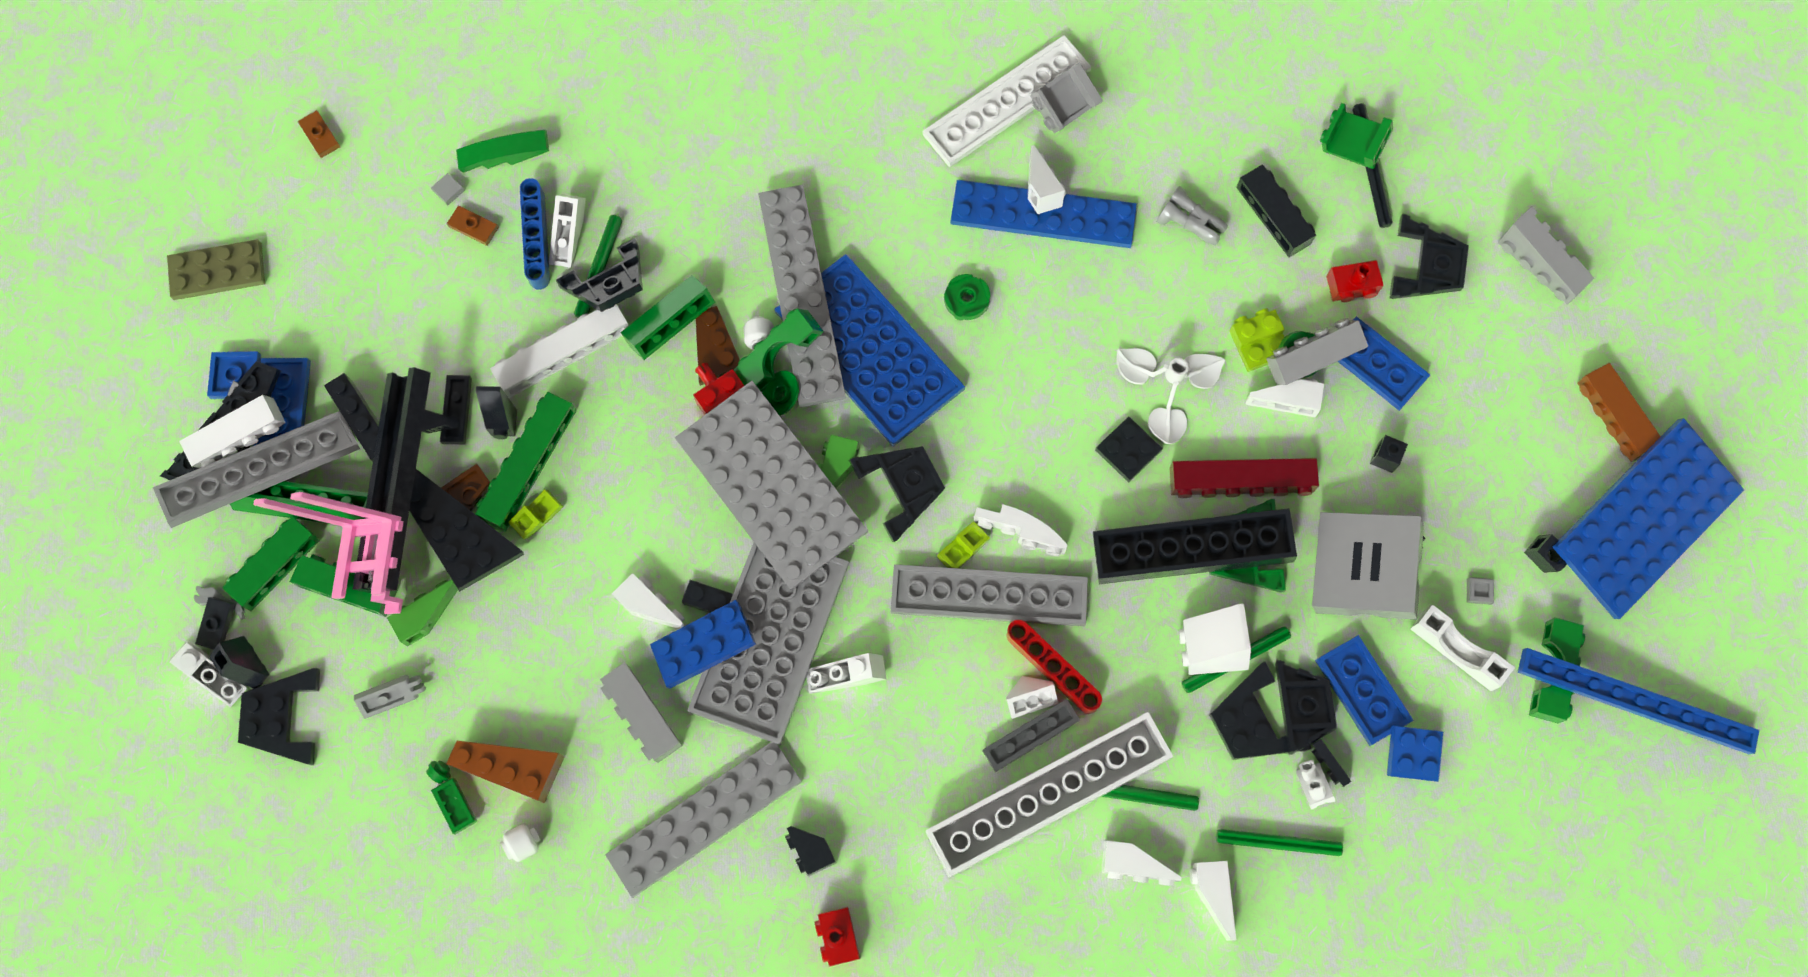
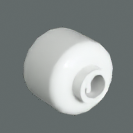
M760 316L748 320L744 326V342L746 346L754 351V346L770 335L771 329L774 328L773 323Z
M520 824L505 832L503 835L504 841L500 843L509 860L514 859L516 862H521L537 853V842L541 841L534 827L529 829L526 824Z

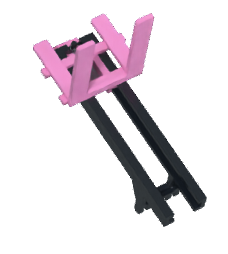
M412 367L408 370V376L401 377L393 372L387 374L366 508L304 492L291 493L290 499L362 516L364 519L351 520L264 498L254 500L255 506L343 527L332 591V598L334 599L345 598L349 573H355L352 590L371 593L372 602L386 604L385 614H399L402 611L403 599L389 595L390 591H397L421 433L429 434L458 428L459 426L457 419L425 410L431 372ZM355 537H361L357 561L351 562Z

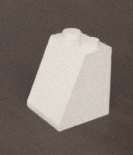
M1244 604L1234 605L1183 620V629H1179L1180 644H1185V651L1182 652L1183 667L1188 666L1189 675L1249 670L1251 646Z

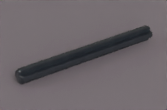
M1364 103L1355 104L1352 109L1353 114L1369 120L1366 105ZM1377 161L1374 169L1366 167L1379 227L1387 228L1391 226L1393 221L1379 161Z

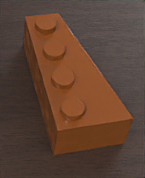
M457 740L446 764L545 803L565 756L555 752Z

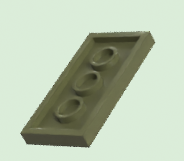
M258 239L167 255L170 297L173 300L265 284L262 244Z

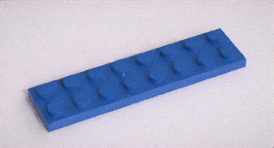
M957 180L950 225L1131 249L1137 203L1066 194L1062 207L1037 214L1028 200V189Z

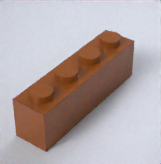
M1610 363L1587 374L1577 383L1582 395L1587 397L1592 404L1595 414L1601 417L1605 423L1608 433L1620 445L1623 455L1628 457L1631 462L1641 457L1661 437Z

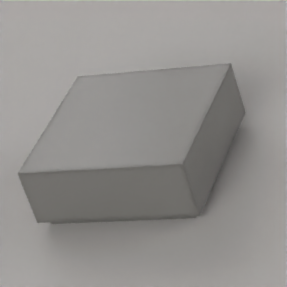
M448 173L431 187L432 191L447 205L464 192L463 187Z
M1467 578V603L1492 605L1494 603V579Z

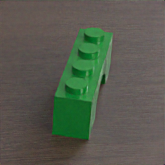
M793 309L786 315V319L780 325L771 329L770 335L765 340L758 342L754 346V351L738 362L734 372L744 386L753 381L762 392L776 378L774 374V360L782 347L790 343L809 347L824 331L808 310Z
M1554 617L1545 623L1542 646L1553 657L1580 666L1581 657H1579V651L1585 641L1584 625ZM1554 685L1534 691L1529 716L1557 724L1567 721L1572 714L1573 706L1570 702L1571 696L1574 693Z

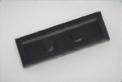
M470 375L446 376L443 415L457 419L459 426L458 428L441 431V444H466L472 383Z

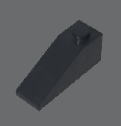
M476 386V394L482 417L489 434L496 439H507V436L515 437L517 409L502 388Z

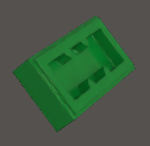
M453 777L431 790L454 835L478 822L456 778Z

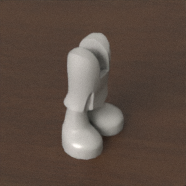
M1178 186L1156 221L1162 225L1175 221L1183 225V229L1193 232L1203 241L1212 245H1217L1220 240L1216 232L1224 233L1228 227L1222 219L1207 212L1200 204H1196L1187 196L1185 189ZM1178 207H1181V208L1187 210L1188 212H1190V214L1187 215L1186 213H1184L1183 211H1181Z

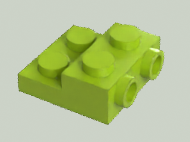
M1268 308L1262 309L1255 313V317L1249 319L1247 316L1239 317L1234 321L1229 331L1247 372L1269 365L1266 358L1274 355L1273 351L1279 347L1284 338L1283 332L1285 329L1276 309L1269 311Z

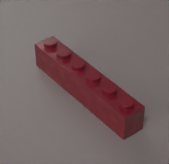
M1317 458L1173 461L1169 468L1171 495H1178V498H1190L1192 495L1212 498L1216 494H1226V497H1238L1240 494L1260 497L1264 493H1274V496H1286L1288 493L1308 496L1319 487Z

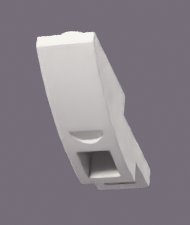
M1002 504L1000 513L976 508L974 522L978 523L979 527L984 529L998 528L1001 529L1002 533L1008 535L1020 534L1018 543L1022 544L1023 548L1029 550L1043 549L1052 556L1065 554L1067 548L1065 541L1049 526L1032 515Z

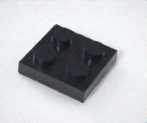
M1127 417L1095 449L1128 483L1163 450L1130 417Z

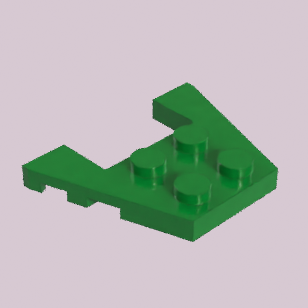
M1269 499L1262 504L1252 506L1237 514L1276 510L1275 499ZM1258 567L1209 572V575L1280 593L1286 591L1283 569L1258 570Z

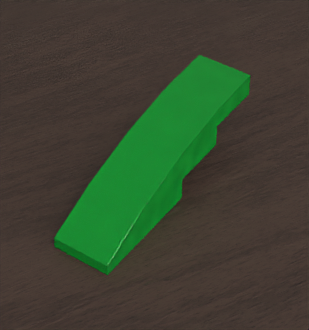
M536 130L510 134L456 149L458 170L465 173L480 166L489 169L505 162L514 165L549 152L547 131Z

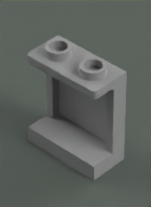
M1080 62L1030 95L1032 105L1037 111H1040L1044 117L1045 126L1050 131L1052 130L1053 133L1062 130L1076 118L1103 102Z

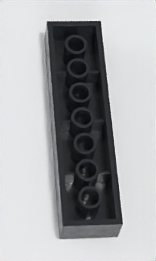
M1290 508L1093 531L1099 585L1294 563L1297 558Z

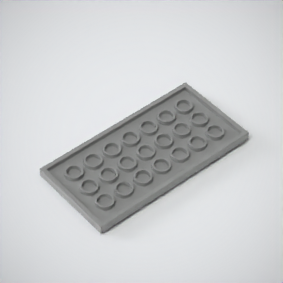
M753 381L746 384L675 437L790 590H793L868 533L863 523Z
M753 543L730 602L734 600L739 602L756 645L702 672L687 711L781 746L847 571L849 561L835 557L793 590H790L757 545Z

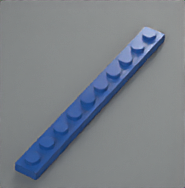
M1525 648L1522 650L1517 673L1749 755L1756 752L1760 731L1758 729L1533 649Z

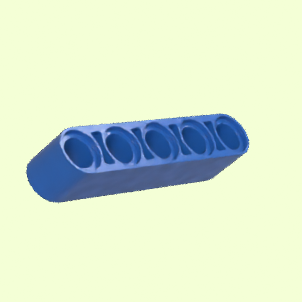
M528 178L520 184L524 273L530 285L534 289L541 290L546 288L550 282L545 194L536 179ZM537 190L534 194H529L531 191ZM538 211L535 215H530L531 212ZM533 232H539L536 236H531ZM540 252L537 257H532L534 253ZM542 273L540 277L533 278L535 274Z

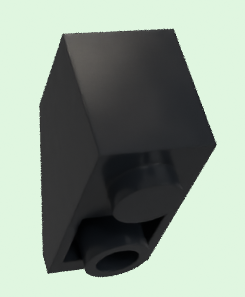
M245 636L220 642L209 656L222 677L253 689L260 687L270 675Z
M792 826L787 828L789 834L785 838L790 849L795 848L799 858L795 859L801 873L806 872L807 876H811L836 864L825 838Z

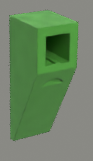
M830 435L829 442L825 441L822 455L825 456L823 464L819 463L818 466L832 485L837 488L853 471L848 460L857 457L859 442Z
M452 579L440 582L435 586L436 589L428 594L422 593L414 598V602L407 606H402L401 613L392 614L387 617L402 644L408 647L431 632L458 591Z

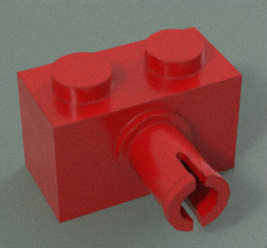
M1377 260L1332 267L1326 276L1332 301L1341 300L1343 303L1358 297H1363L1364 299L1377 296L1384 286Z
M707 362L701 364L703 370L700 366L695 369L705 387L694 393L693 396L704 415L744 387L733 369L719 378L716 377Z
M846 907L818 914L819 920L814 922L817 936L823 937L824 946L820 947L823 963L828 962L829 967L859 960L860 956L849 908Z

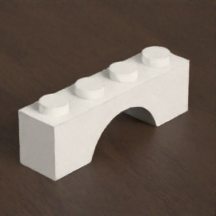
M1434 605L1424 610L1410 628L1490 691L1501 687L1515 668L1497 653L1484 650L1467 640L1455 628L1453 620Z

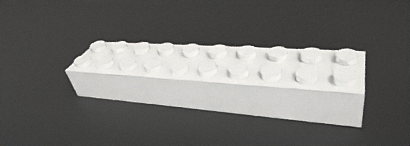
M1149 712L927 829L926 834L948 877L951 878L1167 762L1173 755Z

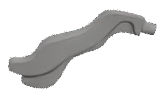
M200 586L196 587V591L200 596L194 595V600L199 605L205 606L208 597H216L236 603L234 607L236 614L241 620L245 619L244 608L234 599H227L212 587L204 589Z

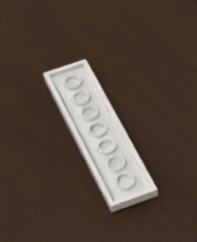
M1063 35L923 130V136L950 168L1035 109L1030 97L1032 93L1079 62L1086 74L1091 71L1092 66Z

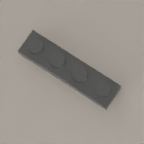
M1065 699L986 747L982 752L993 770L997 772L1079 722L1080 719L1069 701Z

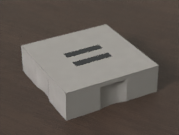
M1320 512L1312 607L1317 614L1349 616L1369 614L1381 618L1417 620L1420 588L1418 569L1422 558L1424 531L1422 517Z

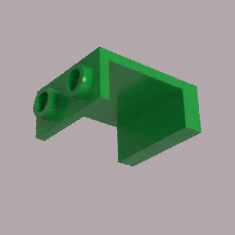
M1341 103L1338 110H1334L1331 115V124L1328 130L1325 129L1321 135L1320 142L1322 143L1323 152L1374 169L1393 131V120L1384 117L1380 124L1346 112V104Z

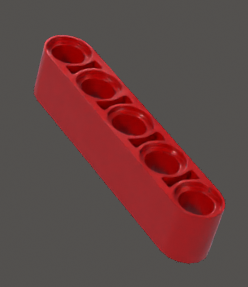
M1023 620L1012 621L1008 626L1006 634L1009 643L1049 681L1053 682L1082 712L1087 714L1096 712L1102 704L1100 692ZM1017 627L1021 628L1025 635L1022 638H1016L1012 635L1011 630ZM1034 644L1039 645L1042 648V653L1040 655H1033L1029 647ZM1051 661L1057 662L1060 665V670L1058 672H1051L1047 667V663ZM1069 678L1075 679L1078 682V688L1074 690L1069 689L1065 684V680ZM1085 696H1093L1096 699V705L1088 707L1083 700Z

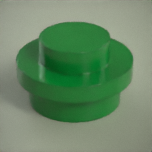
M431 761L429 763L426 773L434 782L442 784L450 779V768L446 763L442 761Z

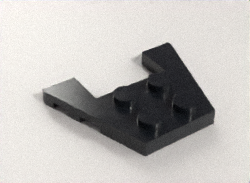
M1402 214L1399 221L1398 236L1421 240L1417 279L1394 276L1391 281L1389 298L1397 299L1461 291L1464 288L1469 245L1443 232L1441 234L1429 229V225L1423 222L1419 224L1411 220V216Z
M635 238L617 247L623 261L584 282H581L573 270L556 279L558 286L600 312L614 307L627 298L633 297L636 293L643 290L639 246Z
M923 446L855 457L848 460L858 479L879 468L883 471L904 511L882 523L892 542L897 541L945 489Z
M1262 662L1209 715L1232 760L1288 753L1286 735L1279 739L1276 737L1253 693L1275 682L1266 662ZM1308 745L1298 752L1308 751L1311 749V746Z
M312 668L242 693L238 743L307 765H314L315 743L290 742L293 693L319 691L320 669Z

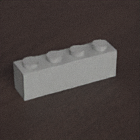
M1341 319L1335 322V327L1319 329L1314 332L1315 336L1309 339L1303 337L1294 341V346L1281 347L1274 350V355L1266 359L1276 384L1288 385L1367 348L1368 344L1359 320Z
M625 662L600 679L604 685L601 687L602 692L608 700L613 698L617 704L614 710L621 720L627 719L631 725L627 728L635 740L638 738L644 745L641 750L649 761L653 758L655 762L659 763L682 747L672 729Z

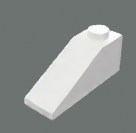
M565 194L556 195L549 264L572 268L584 220L586 198Z
M1306 378L1304 380H1296L1288 385H1277L1250 392L1245 404L1316 417L1321 410L1324 383H1318L1315 379Z
M1215 861L1193 864V869H1190L1191 884H1195L1196 892L1227 941L1236 940L1228 862Z

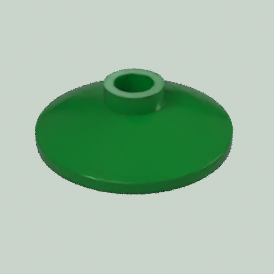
M789 371L775 373L776 378L762 391L764 397L779 416L791 410L799 395L798 379Z

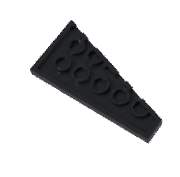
M256 361L238 382V387L230 396L227 395L222 401V406L216 413L213 412L199 430L261 395L271 397L281 370ZM244 446L238 449L237 451L241 452L245 449L250 448V446ZM183 451L173 459L175 462L168 470H164L160 477L172 480L199 468L190 465Z
M416 469L409 511L459 592L524 555V552Z

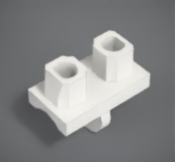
M1309 760L1299 764L1300 770H1297L1296 774L1311 810L1326 802H1334V796L1320 763L1315 764L1313 760Z

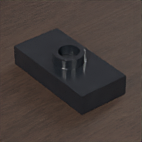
M208 597L195 644L214 650L220 642L225 641L236 603L216 597Z

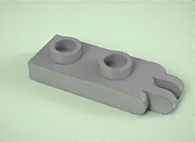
M405 675L355 694L354 701L362 716L366 719L417 699L418 694L424 692L426 687L424 683H421L422 679L419 675L411 678Z

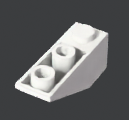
M1032 145L1029 158L1028 200L1037 214L1062 207L1066 191L1064 185L1056 178L1054 170L1049 168L1045 162L1043 154L1039 153L1035 145Z
M632 573L612 593L615 599L633 616L677 629L685 626L682 623L685 618L676 609L671 612L665 606L668 601L659 592L654 595L649 590L651 584L642 575L637 578Z
M187 640L171 657L169 662L231 707L242 693L245 692L247 687L222 677L211 661L210 655L190 640Z
M872 653L809 669L807 674L809 694L861 686L887 679L883 655Z
M1115 841L1104 842L1102 873L1108 874V879L1123 880V876L1133 877V882L1148 883L1149 879L1159 880V885L1174 886V882L1181 881V876L1134 844Z

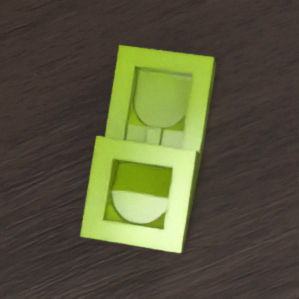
M544 489L529 506H523L508 523L526 540L550 521L564 506L548 490Z
M973 521L949 545L938 553L937 558L947 568L959 569L989 541L990 537Z

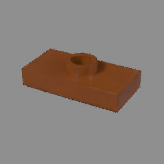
M317 110L297 121L320 158L340 148L337 140Z
M459 205L447 222L449 228L488 246L499 228L496 223Z

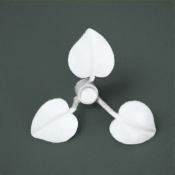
M1119 348L1116 356L1120 373L1127 381L1133 384H1144L1149 376L1155 377L1163 372H1166L1167 380L1173 384L1167 409L1156 408L1148 418V426L1151 432L1166 444H1173L1179 441L1187 428V418L1184 412L1179 409L1171 410L1178 384L1184 378L1189 377V381L1193 386L1201 389L1211 388L1218 381L1225 361L1224 358L1214 355L1193 354L1185 359L1175 358L1170 362L1169 366L1165 364L1163 368L1153 372L1156 368V360L1150 352L1144 349Z

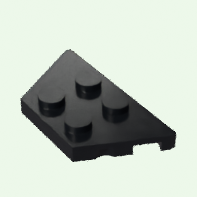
M1277 660L1275 667L1288 754L1292 755L1335 731L1337 723L1329 679L1319 675H1312L1309 671L1301 668L1297 670L1285 665L1284 661Z

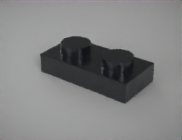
M689 580L682 604L711 613L730 603L733 594Z
M1319 739L1313 743L1315 749L1311 752L1320 764L1325 761L1330 770L1327 774L1334 784L1341 783L1344 787L1352 782L1324 742Z

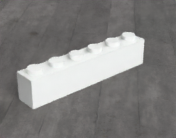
M617 304L603 312L596 310L590 314H583L574 323L561 326L557 332L550 336L541 337L528 348L519 349L515 355L508 359L499 360L490 369L508 398H511L622 336L620 332L629 325Z

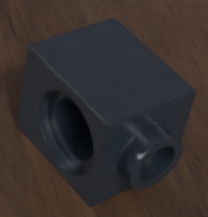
M1385 435L1378 442L1370 464L1393 473L1401 464L1408 444Z
M1553 534L1538 535L1524 552L1544 573L1559 572L1567 565L1566 561L1552 547L1559 541Z

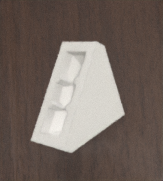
M1022 676L1006 696L1012 719L1058 704L1053 682Z

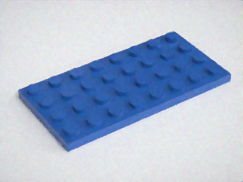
M845 254L821 273L844 390L892 447H894L963 392L965 386ZM779 305L774 310L775 313L783 321L781 308Z
M1684 418L1678 419L1552 547L1566 561V564L1613 619H1621L1732 504L1744 489Z

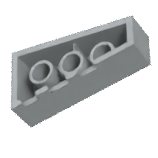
M1531 207L1510 227L1498 244L1502 246V249L1507 254H1511L1519 261V264L1524 269L1529 270L1539 283L1546 285L1557 299L1564 301L1568 305L1594 277L1576 256H1569L1567 254L1564 242L1561 239H1554L1548 232L1551 227L1545 221L1541 223L1535 217L1537 211Z

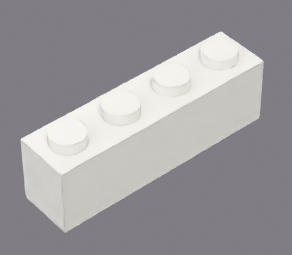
M261 395L179 442L190 465L201 468L236 454L237 450L244 446L247 447L257 443L258 438L277 432L279 427L286 422L274 398Z

